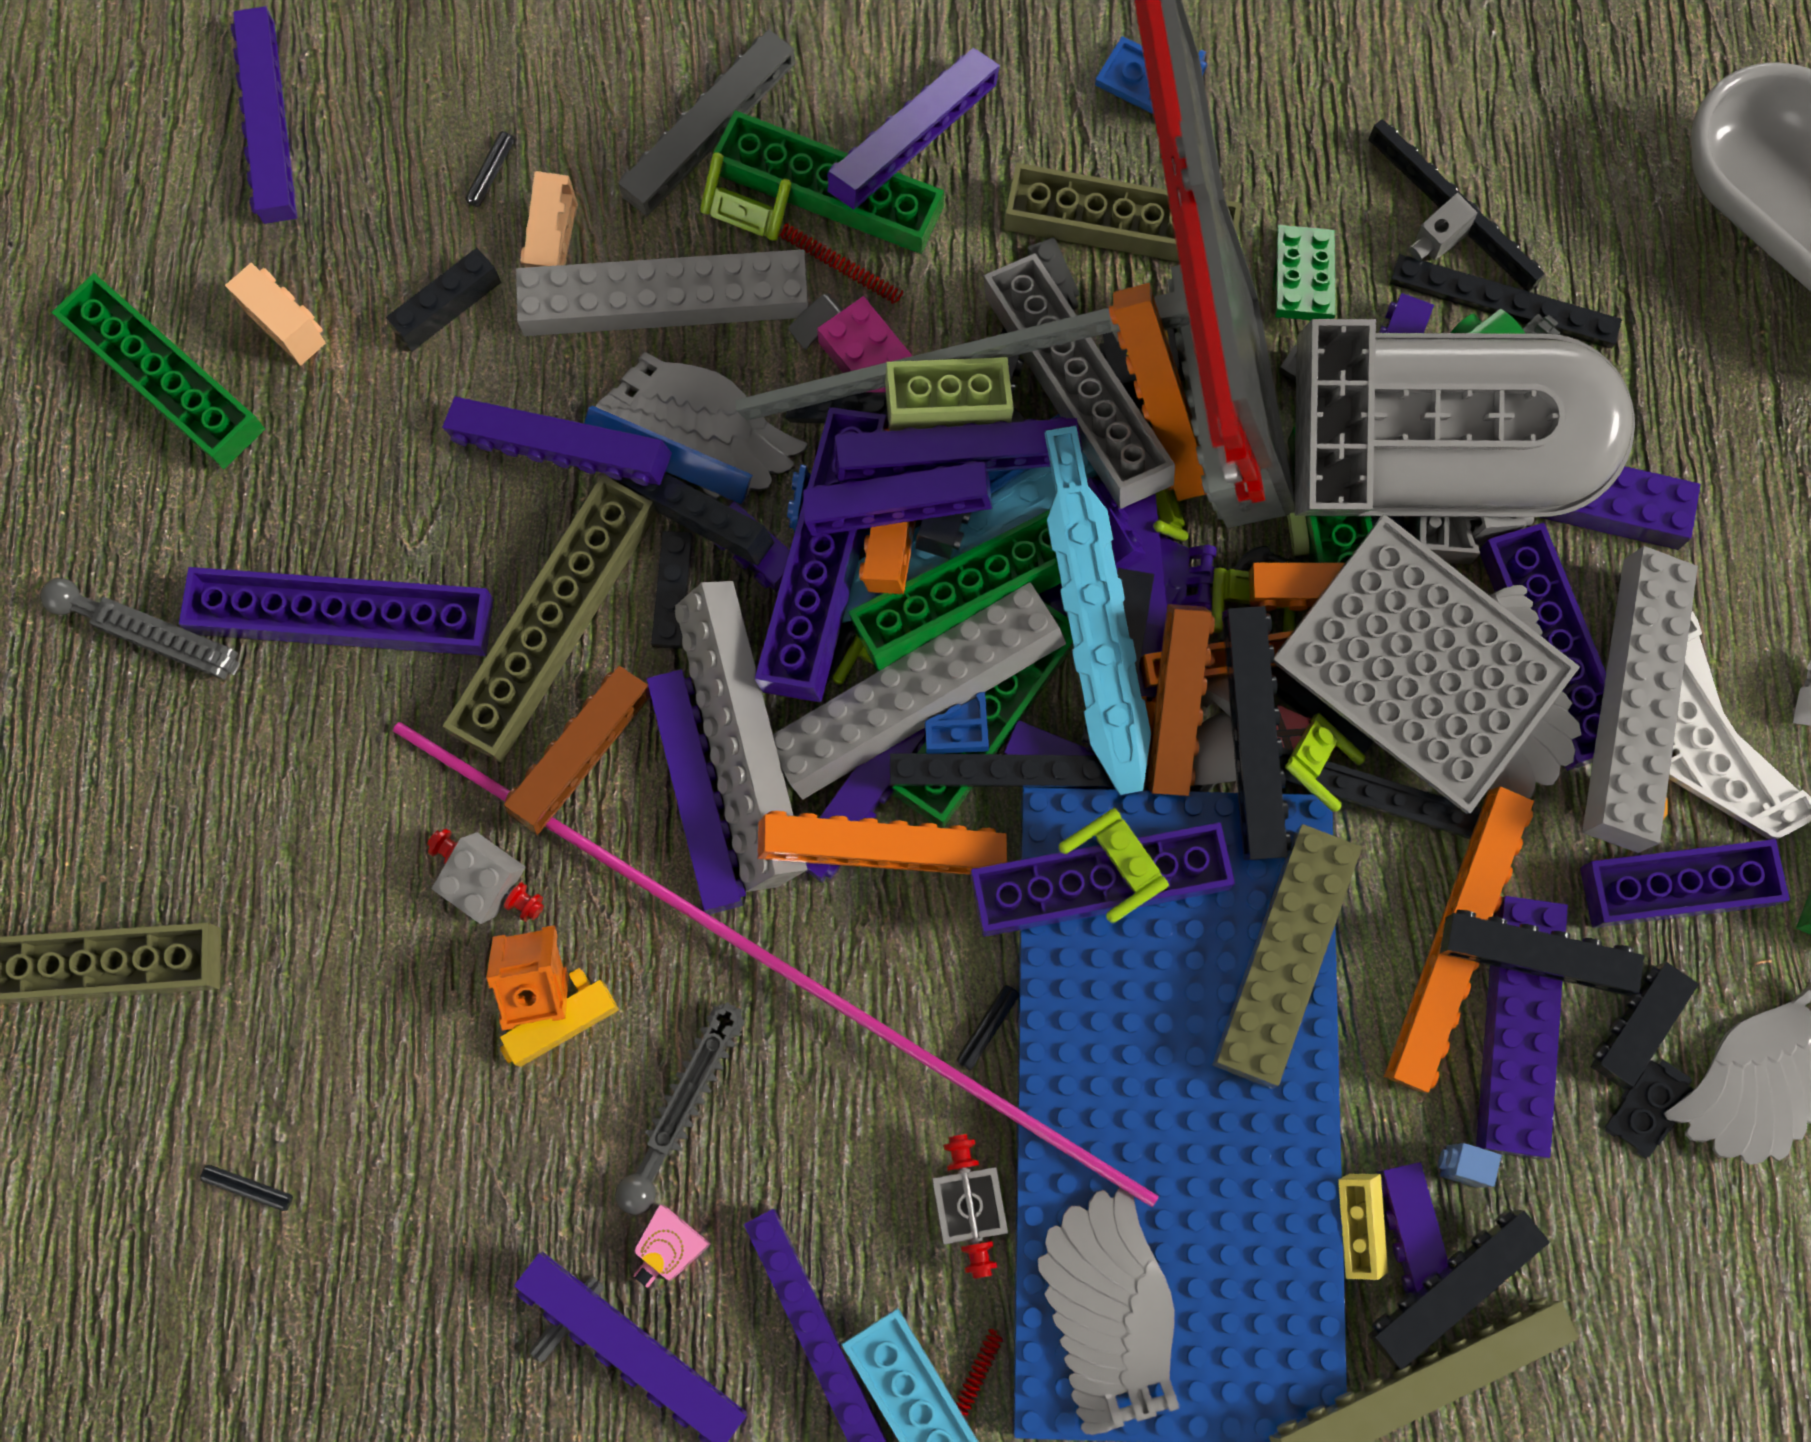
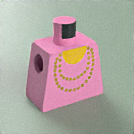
M660 1205L634 1250L644 1262L633 1277L647 1288L659 1273L668 1281L673 1280L704 1252L711 1243L665 1205Z

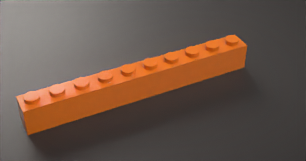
M1501 786L1488 790L1385 1071V1078L1417 1092L1429 1093L1430 1088L1432 1089L1436 1085L1439 1078V1071L1437 1069L1440 1060L1447 1055L1450 1047L1449 1035L1451 1030L1456 1028L1460 1020V1012L1458 1010L1462 1000H1465L1470 992L1471 983H1469L1472 972L1480 964L1440 954L1445 918L1452 913H1456L1457 910H1468L1475 912L1477 918L1488 920V917H1492L1499 910L1502 903V896L1500 894L1503 886L1508 883L1512 876L1513 868L1511 864L1513 858L1520 852L1523 845L1522 833L1533 818V811L1531 810L1534 803L1533 800Z

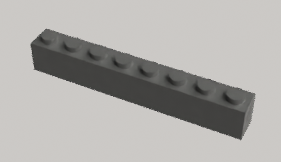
M769 29L762 36H758L753 41L751 48L744 55L738 56L733 66L716 79L714 86L707 93H702L688 112L680 115L669 132H664L660 136L658 143L650 151L644 152L639 162L621 176L618 185L622 198L648 217L719 143L734 111L747 114L795 65L794 48Z

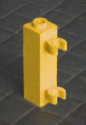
M580 968L569 973L578 992L567 998L566 1018L556 1021L547 1019L515 1025L514 1029L500 1036L504 1044L500 1047V1050L508 1063L513 1062L514 1065L521 1067L619 1011L606 984L598 980L590 985L584 971Z

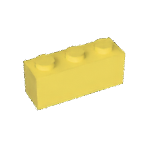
M1348 1174L1338 1179L1346 1279L1379 1280L1388 1273L1381 1174Z

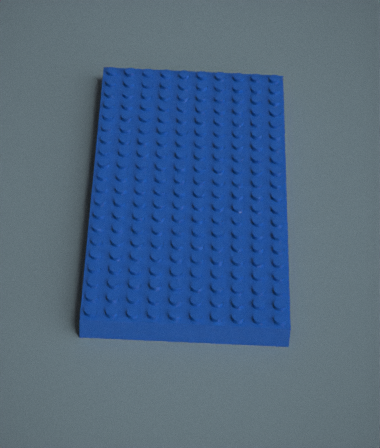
M1023 787L1021 794L1020 860L1060 853L1058 846L1062 841L1115 807L1137 838L1221 822L1235 885L1228 891L1139 907L1115 923L1109 922L1106 914L1019 930L1017 1108L1159 1196L1153 1207H1150L1134 1197L1138 1221L1145 1240L1166 1279L1172 1296L1174 1332L1169 1379L1176 1395L1179 1409L1169 1412V1409L1156 1412L1157 1416L1138 1422L1136 1419L1126 1421L1124 1426L1105 1433L1091 1435L1081 1430V1424L1085 1421L1076 1413L1079 1406L1073 1401L1071 1396L1075 1388L1071 1386L1068 1378L1074 1371L1067 1366L1064 1360L1069 1352L1062 1347L1059 1340L1065 1334L1055 1325L1052 1315L1057 1311L1049 1304L1044 1295L1049 1284L1039 1273L1038 1258L1046 1255L1048 1252L1045 1243L1048 1229L1062 1225L1063 1215L1068 1207L1080 1206L1088 1211V1201L1096 1192L1105 1190L1110 1198H1113L1120 1187L1017 1123L1013 1436L1015 1439L1118 1442H1271L1269 1436L1278 1432L1277 1427L1280 1424L1290 1420L1299 1422L1307 1418L1306 1412L1318 1406L1328 1408L1336 1404L1334 1400L1336 1397L1347 1393L1344 1256L1338 1179L1342 1178L1336 927H1334L1279 1087L1271 1089L1212 1065L1286 857L1243 860L1238 793L1189 792V796L1153 794L1151 791L1143 790L1119 795L1117 790ZM1282 794L1283 801L1286 800L1288 804L1289 815L1288 819H1285L1286 832L1290 833L1291 842L1295 831L1302 824L1333 835V812L1315 795ZM1093 836L1073 850L1098 846L1100 843L1097 841L1096 836ZM1160 1382L1147 1386L1151 1398L1164 1395ZM1128 1392L1115 1396L1119 1409L1132 1405Z

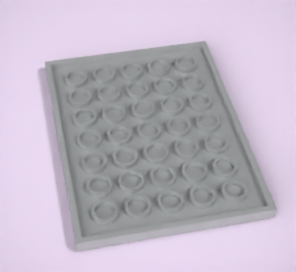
M1386 514L1379 518L1274 656V664L1466 814H1470L1580 668L1575 662Z

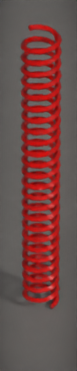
M789 223L784 225L782 232L779 234L782 239H786L787 242L791 241V244H795L797 248L804 249L806 253L810 252V256H815V259L819 258L821 262L824 261L825 264H829V267H834V270L838 269L839 273L843 272L844 276L848 275V278H853V281H858V284L862 283L863 287L867 286L868 290L872 289L873 293L877 292V295H881L882 298L886 297L887 301L891 300L892 304L896 303L903 295V290H901L897 299L893 301L899 290L897 287L889 298L894 285H891L884 295L889 282L885 283L882 291L879 293L884 279L880 280L877 288L874 290L875 285L879 281V276L875 278L872 286L869 287L875 276L874 273L870 275L868 282L864 284L870 274L869 270L866 271L863 279L860 281L865 268L860 270L858 277L855 279L860 265L856 266L853 274L850 276L851 271L855 267V262L850 265V259L846 261L844 268L841 270L846 256L842 257L839 266L836 267L841 258V253L836 256V251H833L829 261L826 262L832 251L831 248L827 250L824 258L821 259L827 249V245L822 247V242L817 245V239L813 241L810 250L807 251L813 238L810 237L807 240L808 234L803 236V231L798 234V228L793 231V226H790L788 229ZM836 256L834 263L831 265V261Z
M988 1329V1332L993 1336L985 1335L986 1339L990 1342L982 1341L983 1345L987 1348H979L980 1351L986 1354L977 1353V1356L983 1361L974 1359V1362L980 1367L972 1365L971 1368L977 1373L968 1372L974 1379L965 1378L973 1386L965 1383L962 1384L970 1392L959 1390L967 1398L956 1396L959 1401L965 1404L955 1402L958 1408L962 1410L961 1413L964 1416L969 1415L966 1409H972L969 1403H975L972 1397H978L975 1391H981L978 1385L984 1384L981 1379H986L984 1373L989 1372L986 1366H992L989 1360H995L992 1354H998L994 1348H1001L997 1342H1004L1003 1338L997 1335L998 1331Z

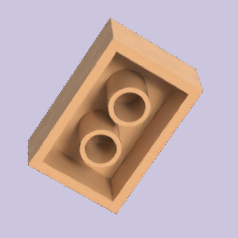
M250 263L225 286L242 310L301 366L326 344L320 335L323 329L313 320L315 317L304 305L299 306L294 301L293 295L284 286L280 288L275 283L276 280L265 268L259 270Z

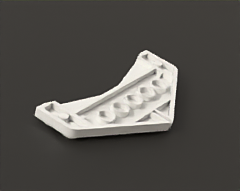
M1692 611L1673 744V752L1676 756L1671 759L1669 779L1768 839H1779L1811 822V797L1804 790L1799 791L1744 741L1736 733L1725 716L1699 637L1702 634L1699 622Z

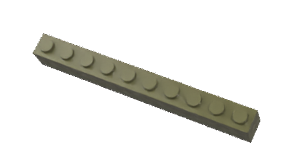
M1547 1297L1539 1298L1528 1304L1530 1309L1522 1313L1520 1310L1507 1313L1501 1317L1503 1322L1495 1326L1493 1324H1486L1475 1329L1476 1335L1469 1339L1460 1337L1448 1342V1349L1440 1353L1435 1350L1423 1354L1419 1357L1420 1363L1413 1366L1408 1364L1402 1370L1395 1368L1391 1371L1393 1376L1383 1381L1382 1378L1370 1380L1363 1384L1364 1390L1356 1394L1347 1392L1334 1399L1336 1404L1328 1408L1318 1406L1306 1412L1307 1418L1299 1422L1290 1420L1280 1424L1277 1427L1278 1432L1270 1435L1269 1439L1271 1442H1373L1579 1339L1562 1301H1548Z

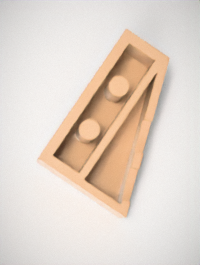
M534 172L529 219L526 228L525 247L521 250L520 257L521 264H524L525 268L565 265L578 206L570 178L567 175Z

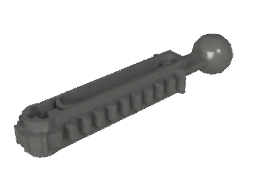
M52 579L47 581L41 589V602L44 608L51 614L66 615L76 612L91 618L89 623L103 632L218 679L225 680L228 674L235 675L240 665L235 660L238 652L106 597H102L99 603L81 596L76 584L69 579Z
M729 1002L717 1007L714 1006L710 1016L707 1015L706 1019L709 1022V1027L700 1028L704 1034L703 1039L695 1038L694 1040L699 1046L698 1049H689L688 1053L692 1056V1060L683 1061L682 1064L686 1068L685 1073L677 1072L676 1074L681 1080L680 1083L670 1085L674 1091L673 1096L665 1095L664 1099L668 1102L667 1107L658 1108L662 1114L661 1119L653 1118L652 1122L656 1126L655 1130L646 1129L645 1131L650 1138L647 1143L650 1147L636 1174H629L622 1178L617 1185L615 1191L616 1202L619 1208L627 1214H643L654 1204L656 1191L652 1183L666 1156H670L673 1150H683L678 1140L688 1139L689 1136L683 1131L684 1128H693L694 1124L690 1121V1117L700 1115L695 1107L697 1104L705 1105L706 1101L701 1097L702 1094L712 1092L708 1083L709 1081L717 1082L718 1079L713 1074L714 1071H723L724 1067L719 1062L721 1059H729L730 1056L725 1051L726 1048H735L736 1045L731 1039L741 1036L742 1028L745 1026V1021H743L741 1014L742 1011L740 1008L730 1005ZM729 1014L734 1024L732 1027L726 1026L722 1034L725 1038L723 1040L718 1034H714V1031L720 1032L722 1025L719 1019L720 1017L726 1018Z

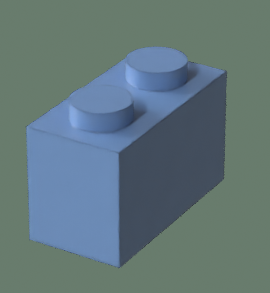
M1465 1143L1447 1145L1446 1150L1443 1149L1438 1159V1168H1441L1440 1177L1475 1188L1494 1187L1502 1155Z

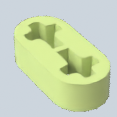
M1290 513L1287 515L1293 556L1308 555L1309 537L1306 517L1295 516L1294 513Z

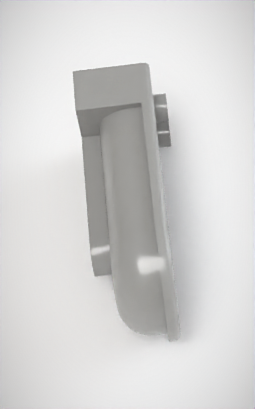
M1779 62L1754 64L1734 71L1723 78L1708 92L1695 114L1691 131L1692 167L1696 181L1709 202L1811 292V69L1800 65Z
M1312 319L1297 335L1295 516H1382L1386 514L1387 516L1552 517L1578 510L1600 497L1616 481L1629 458L1635 432V414L1629 390L1612 363L1600 352L1579 340L1556 334L1376 333V319Z

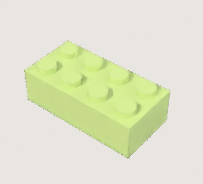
M1007 357L887 362L885 388L889 431H898L909 427L927 429L938 425L955 427L968 423L983 425L993 424L997 421L1011 423L1014 408Z

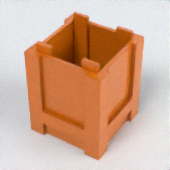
M555 925L542 927L541 931L509 937L499 935L492 938L487 981L489 988H493L500 1011L499 1022L502 1031L514 1029L515 1025L547 1019L556 1021L566 1018L569 976L567 968L563 967L557 947L558 935Z

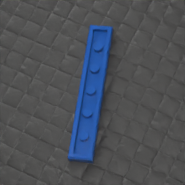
M595 406L588 408L584 424L662 440L672 452L666 472L742 504L744 502L753 477L752 474Z

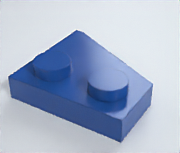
M980 692L975 695L973 700L961 706L957 704L949 708L946 713L937 714L925 721L927 754L989 751L985 692Z

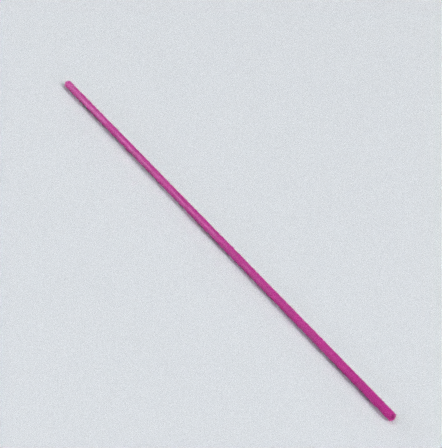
M398 722L394 726V733L505 801L510 790L405 724ZM552 817L545 826L1150 1207L1154 1206L1159 1197L1158 1195Z

